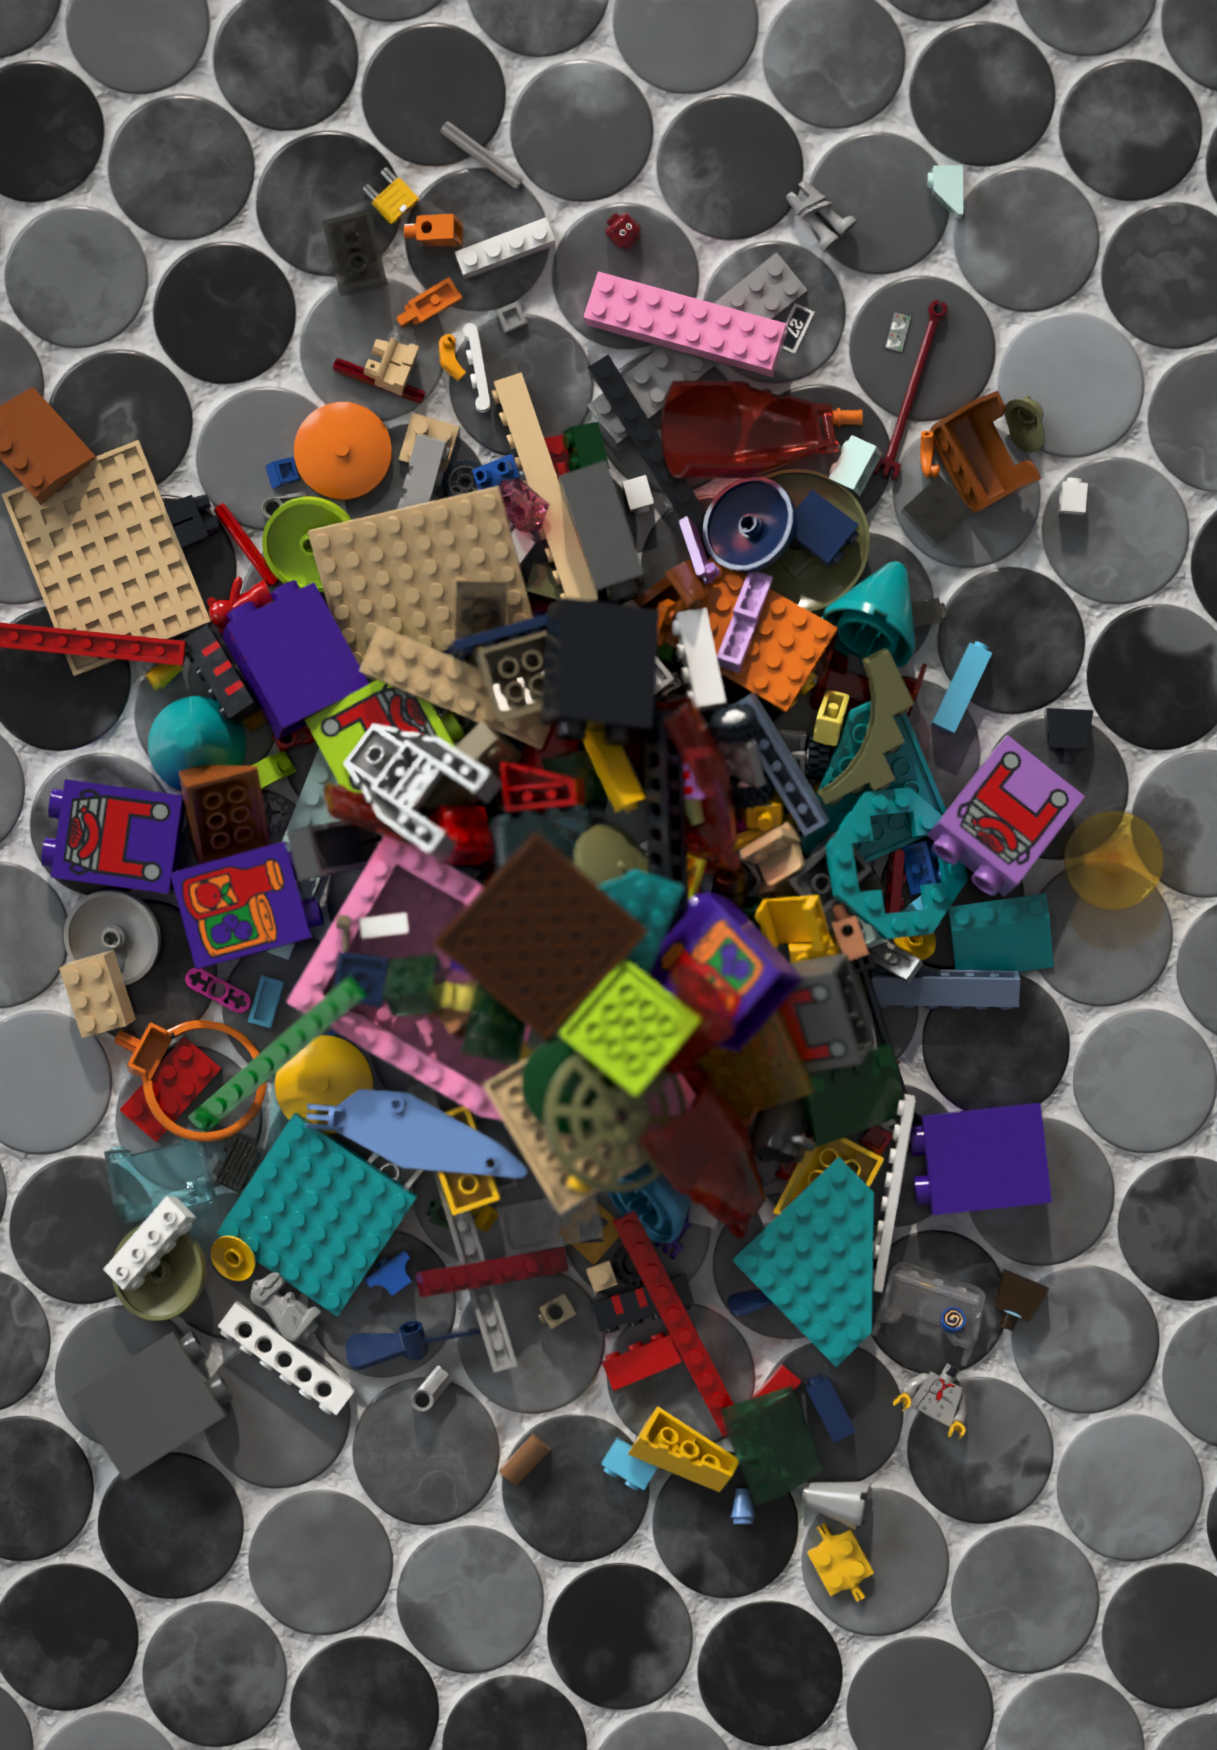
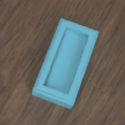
M261 975L247 1022L272 1029L285 981Z

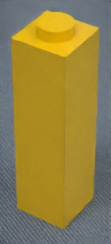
M587 731V738L582 741L615 813L623 810L625 813H629L638 809V804L645 799V796L622 746L607 745L604 743V733Z

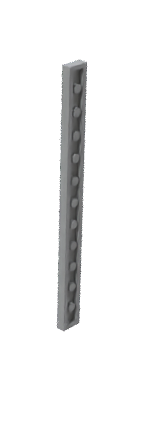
M421 1083L407 1088L411 1095L440 1110L432 1087ZM432 1170L460 1264L486 1261L471 1211L468 1210L452 1215L438 1171ZM494 1286L468 1289L493 1372L496 1373L518 1366Z

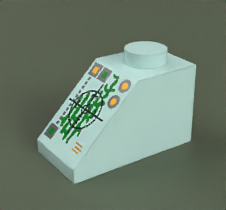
M963 165L933 166L932 173L927 175L928 188H932V195L956 219H962Z

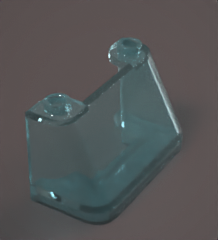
M187 1129L195 1132H201L200 1129ZM178 1137L179 1143L132 1154L129 1149L123 1146H117L110 1151L104 1152L113 1205L120 1219L125 1222L147 1219L166 1196L177 1197L187 1208L215 1201L217 1194L205 1143Z

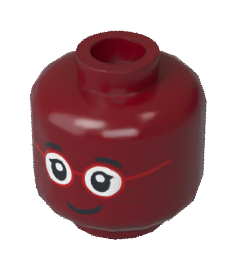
M616 212L606 221L608 227L605 230V234L617 248L625 247L629 249L641 238L639 234L641 231L640 225L627 212L621 215Z

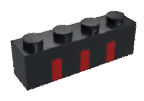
M205 625L183 640L186 641V656L191 662L195 661L198 665V668L195 670L203 682H208L210 687L207 688V691L214 701L218 700L221 707L218 709L226 721L230 719L237 725L260 710L259 705L217 635L208 625Z
M686 1273L670 1277L685 1309H691L690 1304L694 1303ZM645 1285L591 1301L599 1331L605 1330L606 1334L620 1330L619 1326L629 1323V1327L644 1323L643 1318L652 1316L653 1320L661 1318Z

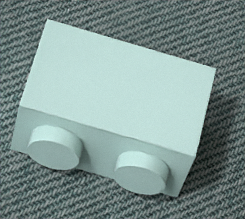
M851 435L850 439L843 444L838 461L831 466L829 479L843 485L851 493L860 497L883 453L876 446Z

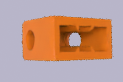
M454 214L420 215L416 217V224L404 225L405 239H416L422 246L463 247V222Z

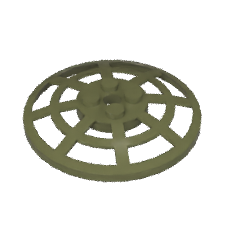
M580 1052L575 1053L557 1072L546 1098L545 1129L554 1156L570 1176L593 1189L608 1192H625L651 1183L670 1166L679 1152L684 1139L687 1124V1107L679 1079L672 1068L666 1063L659 1074L635 1098L621 1085L606 1088L599 1079V1077L606 1073L600 1068L592 1071L582 1061L586 1057ZM576 1068L585 1079L575 1093L572 1106L557 1105L558 1096L569 1073ZM669 1077L673 1081L678 1094L680 1117L669 1116L668 1101L661 1087ZM592 1086L599 1094L593 1102L592 1108L580 1107L584 1094ZM655 1092L661 1103L662 1115L650 1114L647 1100ZM619 1109L625 1112V1120L622 1123H618L615 1118L616 1112ZM556 1115L571 1116L572 1132L579 1147L568 1155L564 1152L558 1138ZM579 1117L591 1118V1125L595 1134L587 1140L584 1139ZM649 1124L661 1125L657 1139L650 1146L644 1137ZM668 1126L679 1127L678 1137L673 1150L667 1160L661 1164L655 1153L659 1150L665 1139ZM602 1141L614 1146L612 1161L601 1157L592 1149ZM636 1143L643 1155L633 1160L622 1162L624 1147ZM586 1154L595 1163L610 1168L607 1183L588 1177L574 1163ZM648 1161L654 1171L639 1181L618 1184L621 1169L633 1168Z

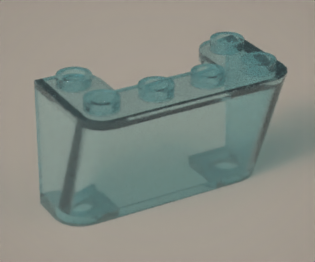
M585 804L570 806L566 812H561L560 808L545 810L546 814L536 816V812L531 811L521 813V818L511 819V815L493 818L494 822L488 825L495 852L492 854L495 875L536 831L574 864L576 843L586 830L592 828L590 809H585Z

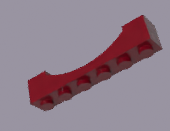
M555 1247L492 1260L415 1272L419 1297H429L568 1272L569 1270L565 1247Z

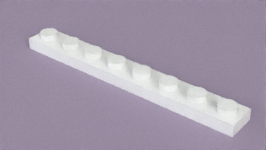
M904 1094V1100H899L897 1115H901L899 1125L895 1124L893 1139H897L896 1147L890 1150L889 1163H893L891 1173H886L885 1187H889L887 1197H882L880 1211H884L883 1221H878L876 1235H880L879 1245L874 1244L873 1259H876L875 1269L873 1268L872 1289L878 1292H883L915 1105L914 1095Z

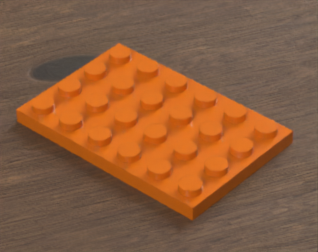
M710 557L708 563H714L720 570V575L714 578V582L707 585L704 584L702 576L700 577L705 597L702 598L704 603L696 609L707 608L717 656L747 576L724 568ZM770 589L741 672L737 673L719 667L720 675L747 691L754 692L761 699L788 713L837 633L838 627ZM671 623L665 630L667 638L664 643L676 650L679 641L678 636L673 635Z

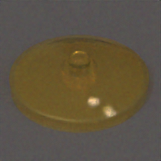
M1102 812L1089 817L1073 831L1065 848L1064 868L1071 887L1083 900L1102 909H1124L1143 901L1155 889L1163 870V851L1157 835L1142 819L1126 812Z

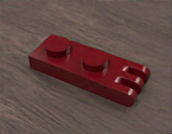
M897 849L888 855L884 902L885 914L899 913L904 907V898L901 897V891L906 883V873L903 872L905 853L901 849Z

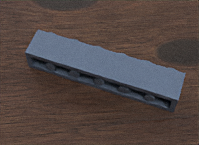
M753 692L736 702L740 703V706L748 704V706L751 705L755 709L759 730L758 734H754V738L751 740L756 742L762 766L804 836L825 825L830 820L828 814L757 695Z
M871 969L870 978L880 1008H888L890 1005H895L902 1008L924 1006L929 1009H936L939 1006H949L952 1009H962L964 1006L976 1009L998 1007L1003 1010H1010L1013 1007H1019L1020 976L1018 971L919 969L910 983L884 969Z

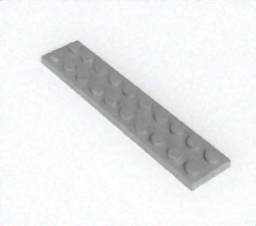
M776 252L714 304L773 320L804 295L807 289ZM660 346L625 374L623 379L647 418L650 419L720 362ZM603 393L587 405V408L617 445L629 436Z

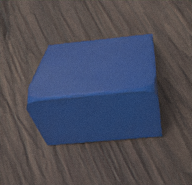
M294 457L272 461L265 466L273 489L301 480Z

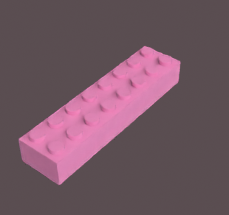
M602 272L597 273L584 314L587 326L770 377L774 376L788 332L786 323Z

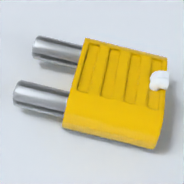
M384 168L386 173L382 170L381 174L390 185L380 194L369 184L366 187L364 186L363 191L373 200L371 204L393 225L420 198L400 177L396 178L388 168Z

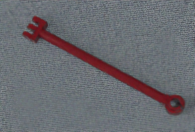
M939 300L931 302L928 307L929 323L885 459L880 458L873 471V474L877 475L880 471V466L885 467L882 477L887 478L889 469H892L894 471L891 480L896 481L901 464L894 462L939 321L944 319L948 311L946 303L942 302L940 306L943 311L941 313L934 312V307L939 305Z

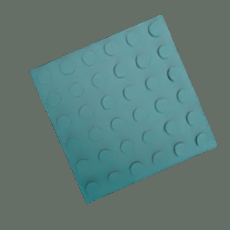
M295 1112L216 1234L221 1237L234 1236L244 1241L251 1248L258 1263L272 1272L280 1273V1276L284 1277L287 1283L338 1317L418 1196L323 1130L306 1128V1123L311 1122Z

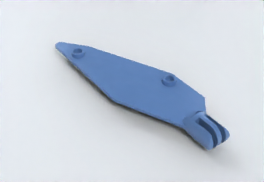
M359 1089L337 1106L309 1103L307 1105V1109L329 1111V1114L307 1113L306 1119L328 1121V1124L306 1123V1128L337 1131L402 1168L517 1178L525 1177L527 1174L526 1167L502 1144L410 1093ZM490 1158H493L495 1160L494 1167H490L488 1165V1160Z

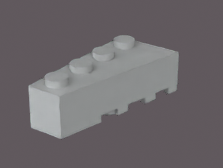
M423 434L416 436L408 466L410 471L409 474L407 473L402 492L404 495L401 497L397 509L438 500V495L434 493L436 485L441 486L444 471L440 470L442 462H447L450 452V448L446 447L448 441Z

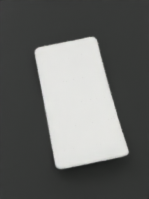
M406 913L360 919L362 938L409 932Z

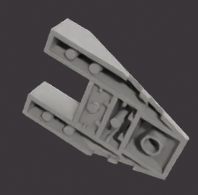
M375 723L370 726L343 762L356 784L363 791L367 801L372 805L378 818L441 864L444 863L457 843L442 830L415 812L443 774L487 804L502 785V782L490 771L439 737H428L417 732H405L398 728Z

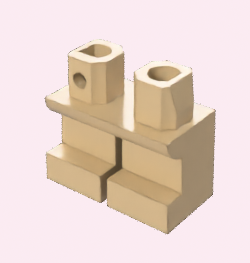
M392 337L389 342L376 339L372 354L381 357L382 361L379 363L368 359L364 368V374L375 379L374 385L402 396L418 357L419 346L411 343L407 346L398 343Z

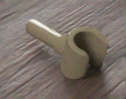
M339 915L335 928L343 929V951H349L351 918Z

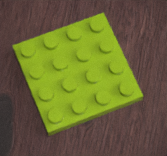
M624 958L559 1032V1036L637 1098L701 1024L702 1019Z

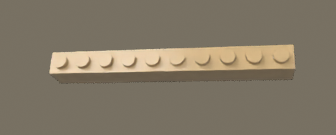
M522 372L494 381L495 390L491 392L495 404H501L503 412L499 413L503 427H509L511 434L507 435L511 450L516 448L518 457L515 458L516 466L519 472H524L526 479L522 480L526 495L531 493L533 502L529 503L534 517L539 516L541 525H538L537 528L541 540H547L549 547L545 548L549 563L554 561L556 570L552 571L556 585L561 584L564 593L560 594L561 599L567 597L599 602Z

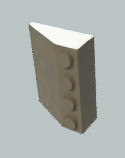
M546 631L480 649L474 653L482 681L498 722L541 711Z

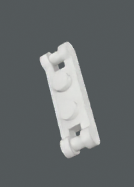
M468 323L463 328V335L467 341H470L471 350H466L468 364H474L475 374L470 375L473 389L478 388L479 393L475 404L480 413H487L491 408L478 330L474 324Z

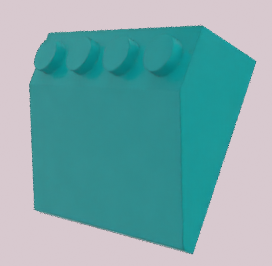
M1046 894L952 906L947 910L955 970L1022 972L1054 967Z

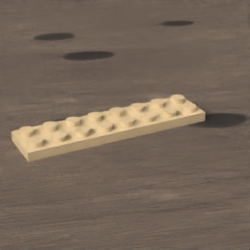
M380 625L377 626L359 672L476 723H480L483 720L506 736L536 749H542L551 726L540 725V711L498 722L478 668Z

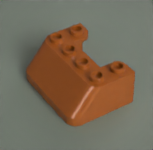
M998 391L969 402L932 425L930 429L934 435L935 448L965 508L972 513L984 510L1042 479L1036 466L1031 461L1025 460L1014 465L993 423L1001 418L1005 412V405Z

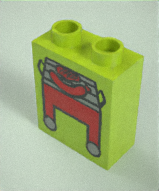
M379 680L305 719L350 805L357 812L366 807L364 801L367 799L343 762L373 723L398 728L405 732L421 733L428 737L436 736L454 748L456 747L455 742L466 737L453 712L450 711L440 717L434 704Z

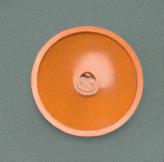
M335 402L318 408L304 420L295 438L294 459L299 474L313 491L333 500H353L369 494L383 481L391 465L392 444L385 425L372 411L355 403Z

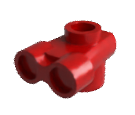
M308 725L291 733L292 741L290 743H285L283 738L277 740L275 735H272L280 752L302 743L308 745L316 741Z

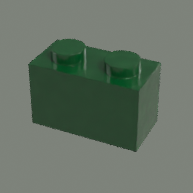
M598 422L572 426L563 431L562 440L565 449L568 451V466L571 472L603 461H607L608 464Z

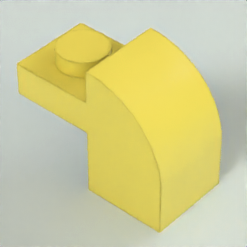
M467 981L465 983L442 982L441 986L438 984V993L436 984L435 999L438 1001L437 1008L473 1012L491 1008L492 994L477 981Z

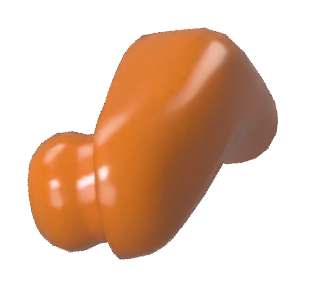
M923 431L920 441L921 467L926 479H930V477L937 478L940 473V466L933 465L935 444L934 435L931 431Z

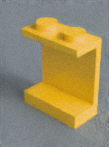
M819 895L763 899L756 910L755 917L757 923L760 924L762 934L775 948L779 944L812 942L814 951H824L831 939Z

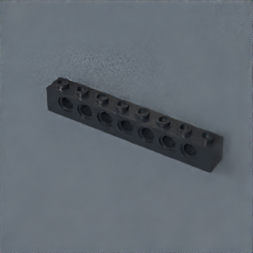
M682 709L653 710L652 729L644 732L648 874L682 885L683 891L674 911L688 910Z

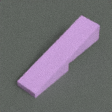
M757 571L748 573L734 607L732 620L717 654L719 667L737 673L741 672L769 593L773 576Z

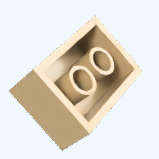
M114 950L75 960L59 968L82 1038L124 1027L136 1020Z

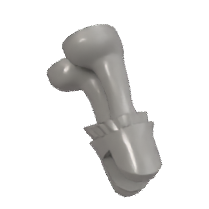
M803 180L798 184V187L807 199L802 202L792 191L786 196V199L795 211L796 216H799L800 219H805L816 231L821 239L819 248L822 252H826L839 241L837 234L843 238L854 227L857 220L853 216L845 218L838 216L829 207L833 202L827 201L826 196ZM819 212L831 224L837 234L828 229L815 213Z

